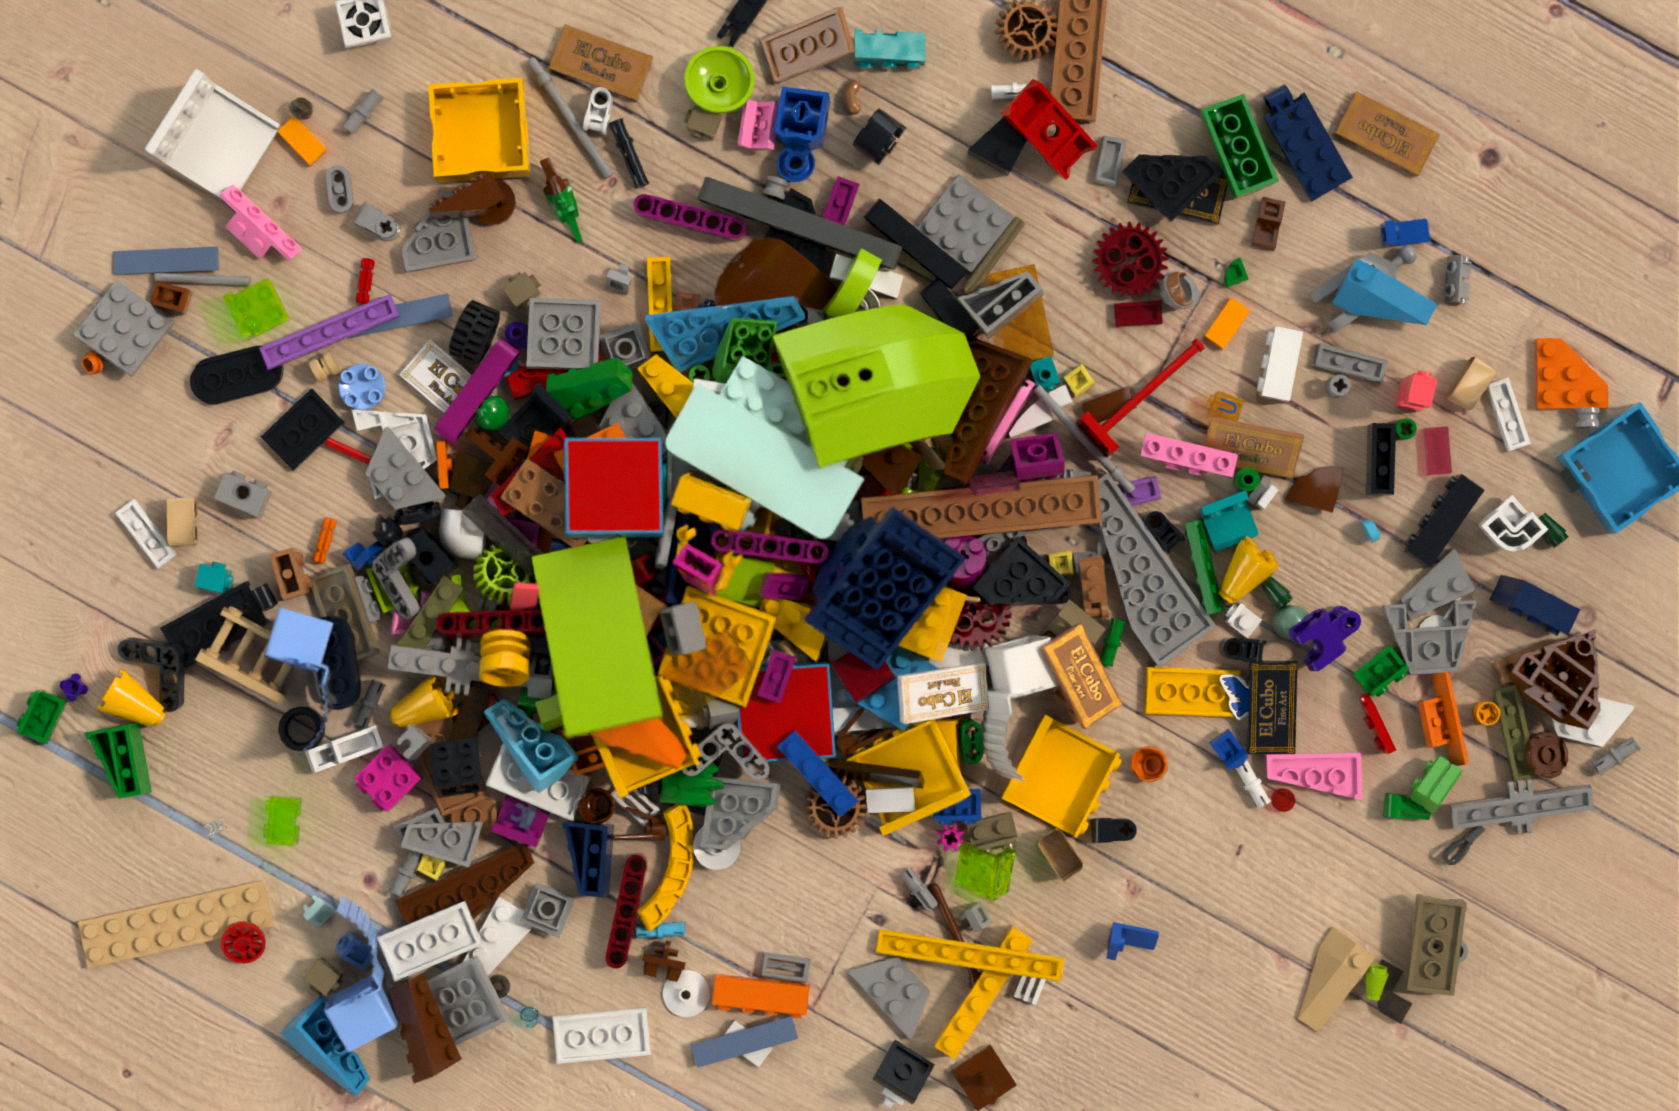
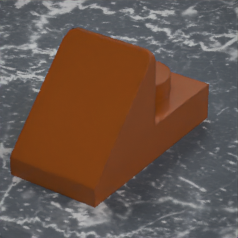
M156 281L150 303L186 314L193 292L186 288Z

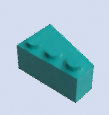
M855 29L854 66H859V69H873V66H883V69H896L897 66H906V69H920V66H925V33L899 31L896 33H883V30H875V33L862 34V29Z

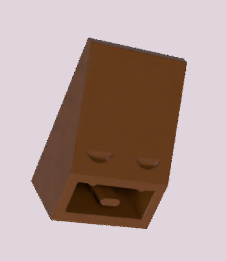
M483 173L472 180L473 184L465 188L462 185L453 190V195L449 198L444 199V197L435 200L429 209L431 219L487 217L506 206V197L492 174L490 173L486 176Z

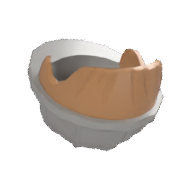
M1173 270L1168 272L1161 281L1160 296L1164 303L1172 308L1187 309L1198 302L1199 289L1195 281L1185 272Z

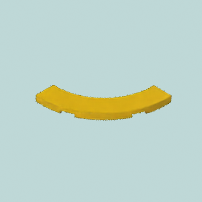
M675 804L663 813L670 836L668 866L656 892L637 910L646 930L650 932L671 913L672 907L678 898H681L691 875L694 862L692 832L694 828L687 805Z

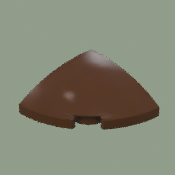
M1325 466L1314 469L1313 472L1306 476H1301L1291 486L1285 500L1333 513L1344 468Z

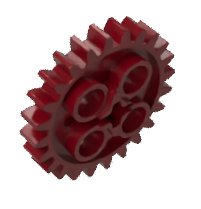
M1131 221L1127 223L1126 228L1119 223L1117 231L1112 226L1109 228L1110 236L1106 233L1101 235L1105 240L1104 242H1096L1100 249L1093 250V253L1098 256V258L1092 260V263L1098 264V267L1093 272L1101 273L1097 281L1105 280L1106 283L1103 288L1111 286V294L1119 290L1121 298L1125 292H1128L1130 299L1133 298L1134 292H1137L1138 296L1142 297L1143 289L1148 293L1151 292L1150 284L1158 287L1159 284L1156 278L1164 279L1165 276L1160 271L1168 269L1167 266L1162 264V262L1169 260V257L1162 256V253L1167 251V248H1160L1159 246L1163 239L1155 240L1157 231L1151 235L1148 233L1150 226L1141 230L1140 222H1138L1135 228H1132ZM1131 238L1137 239L1140 242V248L1137 250L1131 249L1128 245V240ZM1148 249L1147 253L1135 259L1134 265L1128 263L1116 272L1112 271V268L1127 259V255L1133 257L1141 250ZM1112 250L1117 251L1120 254V260L1117 262L1110 261L1108 252ZM1141 259H1150L1152 268L1149 270L1143 269L1140 264ZM1121 271H1130L1132 281H1123L1120 277Z
M975 584L963 589L952 588L947 585V588L967 596L979 597L971 590ZM965 601V606L962 608L951 637L952 646L960 642L961 650L966 645H969L970 651H973L975 645H978L979 649L983 650L984 643L992 647L991 640L994 639L999 642V634L1006 635L1004 627H1010L1008 619L1012 618V613L1008 610L1011 609V604L988 605L986 602ZM984 619H991L993 621L989 625L982 623ZM961 624H968L970 626L965 630L959 628Z

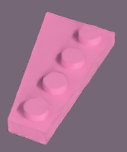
M1360 752L1265 754L1266 778L1362 800Z

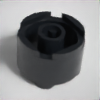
M880 108L869 118L868 124L860 130L853 142V146L878 166L886 158V152L890 154L897 146L896 137L899 139L907 128Z

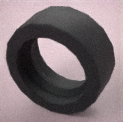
M300 706L288 710L279 722L278 733L281 741L286 747L294 751H303L305 747L311 745L310 742L316 739L317 732L321 730L320 725L324 722L323 717L318 711L310 707ZM298 715H306L315 723V734L311 740L305 743L294 741L288 732L290 721ZM325 728L323 732H320L319 739L315 740L314 744L306 748V750L313 749L321 743L325 735Z

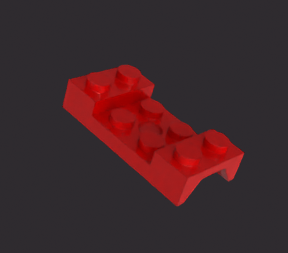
M1032 79L1001 112V115L1012 127L1018 130L1045 159V163L1056 175L1064 180L1069 178L1070 168L1084 153L1095 150L1098 147L1045 86L1035 79ZM1054 124L1056 132L1053 136L1048 137L1047 129L1050 125Z

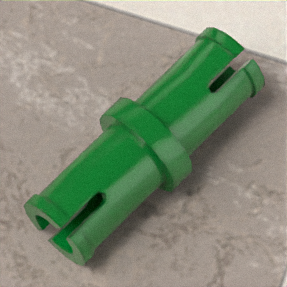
M1111 618L1107 637L1103 638L1104 647L1100 657L1103 665L1113 667L1117 649L1122 644L1120 639L1126 621Z

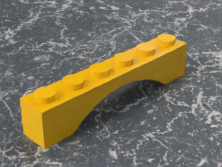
M1011 925L997 947L1026 952L1033 940L1030 936ZM983 970L964 1001L938 1035L934 1046L955 1060L1011 974Z

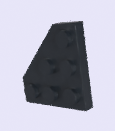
M1139 154L1122 170V173L1170 223L1222 174L1207 156Z
M790 188L783 204L816 215L812 199ZM769 227L764 238L779 239L786 242L806 257L824 275L831 264L826 246L773 227Z
M1017 537L971 590L988 605L1055 602L1071 583L1022 539Z

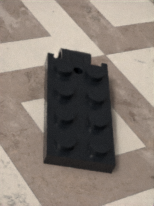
M246 581L160 627L168 643H175L183 648L185 668L198 662L195 659L201 648L206 650L211 647L226 620V617L220 615L224 607L229 609L231 606L240 610L243 613L241 616L262 627L271 623L269 618L266 619L263 612L277 606L278 602L267 583L251 591L249 587L251 584L249 581ZM246 605H249V611H245L244 607ZM235 622L221 649L243 638L247 628Z

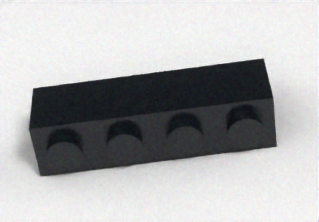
M1463 474L1450 477L1444 486L1447 488L1445 493L1435 498L1431 505L1433 507L1429 515L1425 514L1418 523L1420 528L1415 535L1412 533L1404 543L1407 547L1403 552L1426 568L1433 565L1485 491Z

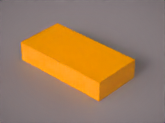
M295 116L289 119L277 131L310 166L328 151Z
M1231 297L1204 337L1223 350L1251 310Z

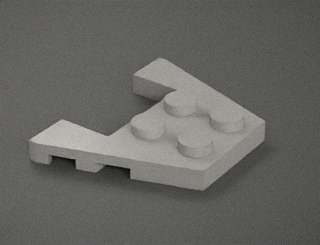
M1476 600L1453 601L1454 625L1419 628H1407L1406 604L1383 605L1403 661L1410 667L1407 670L1410 675L1458 672L1465 647V639L1472 622V614L1476 608Z

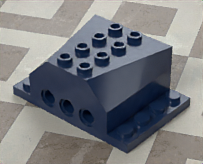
M892 506L880 522L870 516L850 526L829 552L826 560L820 564L812 590L818 601L805 616L804 620L807 624L876 670H879L966 558Z

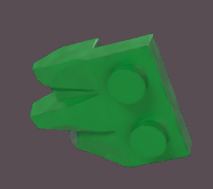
M711 762L695 776L686 775L681 769L663 777L660 802L696 807L716 805L715 798L711 797V792L724 789L723 781L712 778L713 774L718 772L719 767ZM696 764L686 767L688 770L690 768L697 769Z

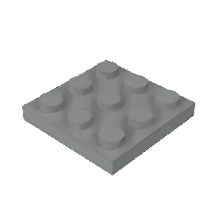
M959 174L917 229L968 272L972 273L1014 219V216Z
M116 280L73 336L120 370L133 377L172 328L175 321Z
M530 298L527 369L569 370L576 368V370L590 367L592 363L598 362L601 300Z
M478 955L426 980L455 1045L509 1020Z

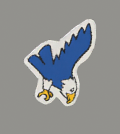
M1231 674L1221 675L1220 682L1230 697L1228 703L1230 710L1238 720H1241L1248 715L1249 687L1239 676Z

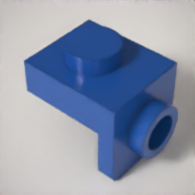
M379 541L366 549L360 543H356L347 549L343 555L359 571L368 564L372 566L373 561L385 547Z
M1229 728L1209 742L1229 770L1239 768L1249 757Z

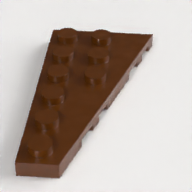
M974 337L971 340V352L980 378L953 431L952 446L949 447L944 474L948 478L966 485L1033 363L1026 356Z
M520 843L395 901L406 925L463 901H466L474 920L529 869L535 861L527 844Z

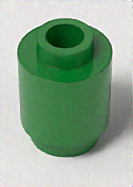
M1252 468L1239 470L1233 479L1234 486L1241 492L1245 490L1246 492L1253 491L1260 482L1259 474ZM1246 475H1249L1251 478L1250 484L1244 482Z

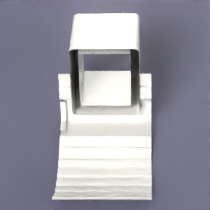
M1029 635L992 645V647H985L993 687L987 689L988 710L984 711L982 716L983 722L980 724L982 727L983 754H986L987 762H990L992 764L991 767L997 770V773L1002 777L1025 782L1023 777L1016 773L1017 770L1011 766L1012 762L1008 759L1009 753L1006 751L1007 742H1005V737H1007V732L1005 731L1009 725L1008 720L1012 713L1010 698L1026 696L1027 694L1059 686L1040 648L1051 640L1050 637Z

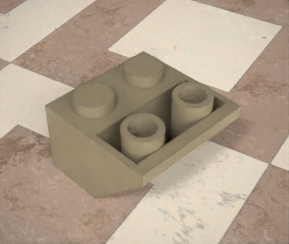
M1069 599L1038 636L1050 637L1052 640L1075 624L1081 623L1094 646L1106 629Z

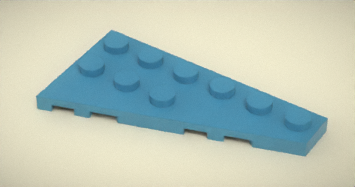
M791 296L645 315V321L674 368L681 373L715 358L731 317L777 321L776 331H779L804 320L805 314L796 298Z

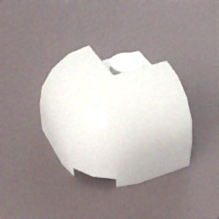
M1510 495L1478 524L1479 528L1496 546L1510 552L1524 550L1548 530L1533 512L1528 513L1513 495Z
M441 509L439 542L443 549L449 555L460 559L477 560V557H483L482 551L486 550L487 538L485 537L487 513Z

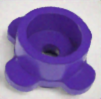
M74 673L71 678L60 682V688L67 695L66 698L69 701H75L77 696L88 692V687L81 681L80 674Z

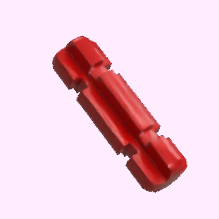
M370 258L361 259L360 267L362 271L359 273L357 286L359 293H356V302L359 304H367L370 299L368 292H371L373 278L371 271L374 270L375 261Z

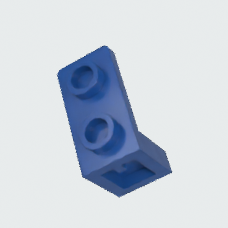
M1427 219L1402 222L1389 220L1384 221L1380 225L1383 248L1430 241Z
M1113 922L1108 937L1106 959L1116 960L1118 951H1123L1124 944L1154 950L1159 932Z

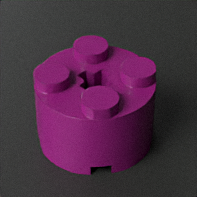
M970 535L948 537L945 543L964 555L966 560L947 583L955 588H969L985 574L986 551L983 543Z

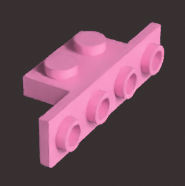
M231 185L219 195L236 212L225 228L259 259L264 257L272 246L288 261L300 253L302 248L295 240L280 229L241 190Z
M1149 433L1145 434L1140 454L1142 457L1161 461V463L1166 464L1165 468L1179 471L1181 467L1189 469L1188 473L1192 475L1202 476L1203 473L1211 472L1228 477H1233L1238 457L1235 453Z

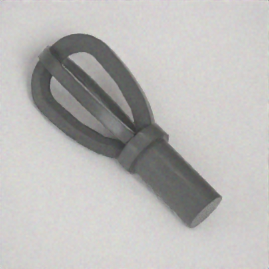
M1476 826L1467 835H1464L1462 839L1452 843L1443 851V860L1448 865L1459 863L1467 854L1473 842L1485 829L1482 826ZM1465 843L1464 848L1455 859L1449 860L1448 855L1460 844Z

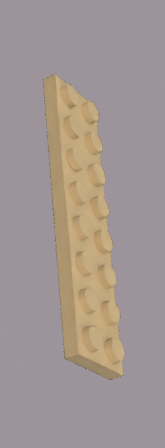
M261 880L79 921L78 926L87 967L91 968L220 939L226 928L233 923L247 921V923H254L259 929L273 927L274 923L265 882Z

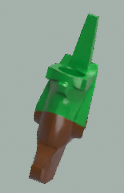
M545 158L540 161L546 176V186L543 188L545 197L562 223L567 222L577 242L583 241L576 221L579 212L570 182L567 178L562 179L557 175L551 159Z

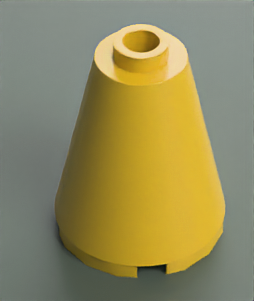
M121 668L118 673L122 674L121 677H114L101 698V701L104 702L103 706L97 705L96 709L151 728L154 724L159 726L166 715L162 712L164 707L131 675Z
M430 675L391 707L389 716L392 723L400 728H405L410 724L419 725L457 715L458 706L454 707L452 700L456 699L454 692L450 690L449 693H444L446 679L443 676L438 678L437 675Z

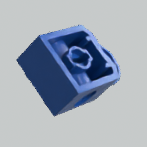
M782 86L774 132L777 140L786 147L778 156L777 170L787 181L801 182L813 173L815 158L812 151L824 145L831 104L829 92ZM795 162L802 163V166L798 169L791 168V165Z

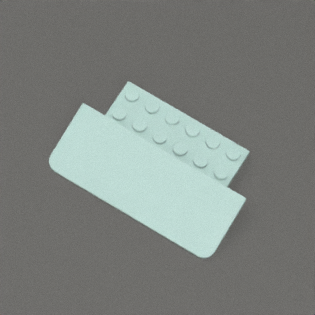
M743 356L720 395L699 383L696 384L666 438V447L672 454L821 539L828 538L833 534L864 480L863 477L845 468L848 460L819 469L789 383Z

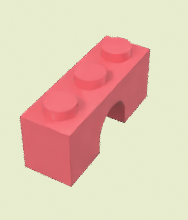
M1417 371V373L1401 379L1395 407L1415 412L1422 411L1423 408H1430L1437 379L1431 378V373Z

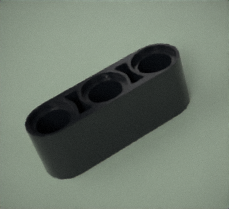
M936 278L919 292L944 324L965 333L967 341L980 331L974 320L939 278Z

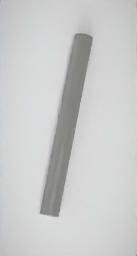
M155 274V282L236 286H250L251 278L247 276Z

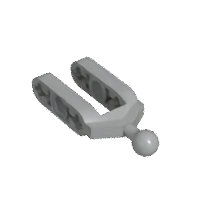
M1404 246L1399 250L1398 256L1391 261L1371 252L1360 260L1396 279V268L1403 263H1413L1417 258V252L1411 246ZM1350 266L1310 292L1308 295L1312 301L1317 303L1339 288ZM1345 311L1328 324L1335 333L1361 315H1354Z

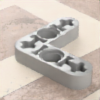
M403 538L379 555L373 561L372 567L400 616L408 620L416 616L420 609L418 602L398 571L416 555V549L412 541L408 538Z
M724 722L697 745L701 757L707 760L703 763L702 759H700L699 765L696 766L697 769L695 770L693 768L689 770L687 768L682 769L686 775L695 776L727 749L753 779L763 780L770 771L767 760L736 725L730 722ZM722 729H733V738L737 740L740 737L742 740L737 741L733 748H731L729 745L732 744V741L729 737H722ZM706 743H713L716 746L717 750L713 755H706L703 752V746ZM747 745L750 749V754L743 758L738 756L736 753L738 746ZM754 754L757 756L754 758L757 765H765L763 767V774L760 772L755 774L753 772L755 767L751 762L748 766L745 764V762L751 760Z

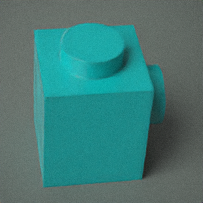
M1051 356L1034 361L1029 368L1032 380L1036 384L1035 388L1041 385L1047 393L1057 389L1056 385L1060 383V379Z
M212 561V565L200 564L194 587L225 593L233 585L234 576L231 575L232 570L225 569L226 564Z

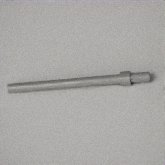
M535 57L531 58L527 63L537 76L536 81L540 87L545 88L606 179L611 177L614 173L551 82L553 79L547 71L544 72Z
M1038 385L1033 392L1109 472L1114 482L1117 481L1130 494L1135 489V486L1123 475L1124 471L1118 465L1115 466L1044 388Z

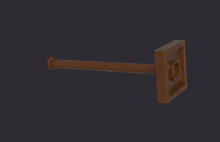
M991 1044L951 1070L977 1111L985 1106L993 1107L997 1105L1000 1096L1017 1086Z

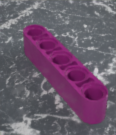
M648 194L638 195L633 203L638 216L645 219L731 241H740L746 235L745 223L737 217ZM644 200L651 203L650 209L646 212L638 209L639 203ZM666 206L674 209L673 215L668 218L661 215V210ZM686 213H695L697 215L696 220L693 223H686L684 221ZM710 218L719 220V226L716 229H709L706 226ZM733 224L741 225V233L732 235L729 232L730 226Z
M500 338L439 420L433 432L451 445H454L476 416V410L482 407L483 402L492 394L514 364L520 351Z
M724 528L715 529L711 535L713 547L723 552L733 550V553L809 563H821L828 556L826 545L822 541L746 530L729 531ZM724 533L728 536L729 540L725 545H718L715 542L718 534ZM748 536L752 539V545L749 548H741L739 546V541L742 537ZM768 539L776 542L775 549L772 551H765L763 549V543ZM790 543H798L799 551L796 554L791 555L787 553V546ZM816 545L823 548L822 555L812 557L810 555L811 548Z

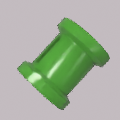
M696 365L689 372L690 381L693 383L697 371L701 373L706 372L704 379L710 381L711 374L703 365Z

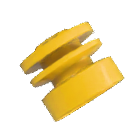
M496 630L484 634L481 637L480 654L483 658L480 660L479 665L480 680L499 687H513L526 683L530 675V663L527 660L530 657V637L512 630Z

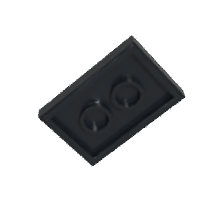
M311 388L261 438L295 471L345 422Z

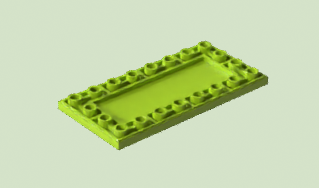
M626 537L532 556L536 582L539 585L538 593L566 737L571 738L662 718Z

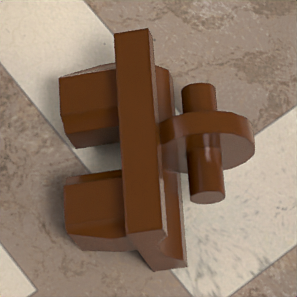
M666 941L665 947L655 946L654 952L663 954V957L644 954L642 959L645 962L644 975L656 977L659 965L668 966L665 979L678 982L682 970L685 969L686 962L668 959V955L677 957L679 950L670 948L671 941Z

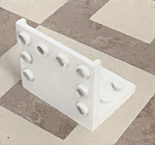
M195 69L145 150L219 197L231 185H234L239 190L243 188L278 133L277 131L281 128V125L216 85L204 73Z

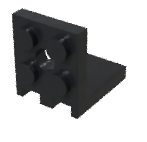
M538 383L531 390V399L497 433L507 443L514 437L530 450L533 438L525 436L524 429L526 427L533 426L537 431L553 435L560 427L565 432L571 426L572 415ZM529 451L523 457L525 460H527Z

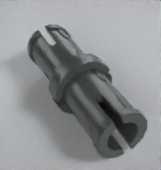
M374 679L371 680L365 697L360 701L362 704L353 723L368 728L374 710H377L379 707L377 703L386 686L385 684Z

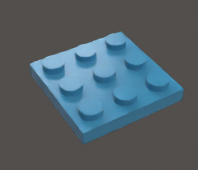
M897 646L886 659V663L896 679L858 702L857 705L905 731L909 723H900L897 676L939 668L906 649ZM846 690L843 696L855 703L848 690Z

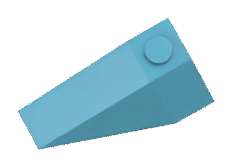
M502 699L484 710L486 717L524 776L538 793L556 783L578 759V755L564 738L559 735L556 736L550 731L545 732L541 723L538 724L527 717L525 712L507 700Z

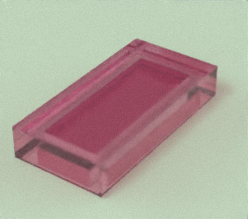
M1448 426L1424 428L1427 475L1451 474Z

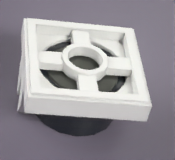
M384 0L335 1L346 49L392 38L390 31L391 23L388 19L389 14L384 5Z

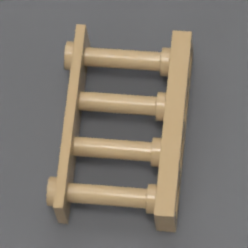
M231 606L229 609L224 607L220 615L226 617V620L214 642L206 650L201 648L195 660L281 704L286 694L282 685L293 665L283 663L274 681L268 683L263 680L261 674L270 659L264 657L266 645L253 670L247 672L241 669L240 662L256 633L269 640L271 631L241 616L243 613L240 610ZM236 622L247 628V631L232 659L226 661L219 657L220 654L218 652Z

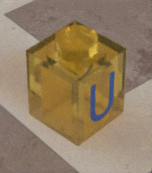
M1217 391L1215 395H1210L1206 405V408L1209 409L1208 415L1238 421L1245 400Z

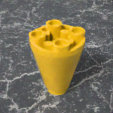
M1248 536L1244 540L1241 539L1238 543L1220 585L1221 589L1218 592L1221 597L1231 604H1234L1236 600L1239 601L1279 568V562L1275 560L1276 556L1267 549L1261 551L1257 547L1258 544Z

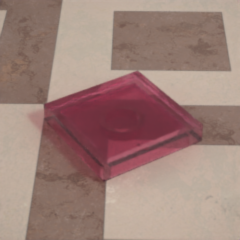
M1013 471L971 475L967 486L973 495L1018 491L1020 489V481Z

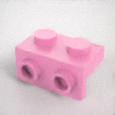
M749 99L743 105L738 139L739 146L752 150H774L776 139L774 130L779 103L756 102Z

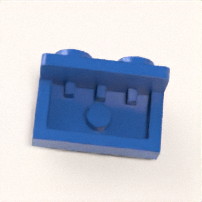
M969 789L971 795L966 799L933 813L934 821H939V824L948 825L953 824V820H962L963 824H976V820H982L981 789Z

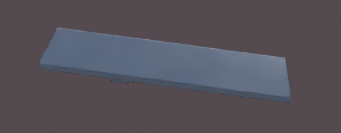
M217 246L113 251L114 275L219 270Z
M447 293L395 304L400 317L350 338L453 317L449 295Z
M789 1016L694 1043L690 1046L698 1068L799 1038L793 1018Z

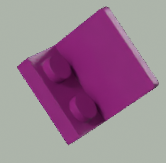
M506 794L498 819L494 822L491 832L536 848L541 840L550 812Z

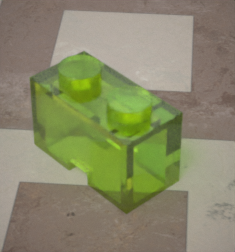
M272 795L269 797V800H266L265 814H268V822L263 827V838H266V844L291 846L298 844L300 825H295V820L297 816H301L302 797Z

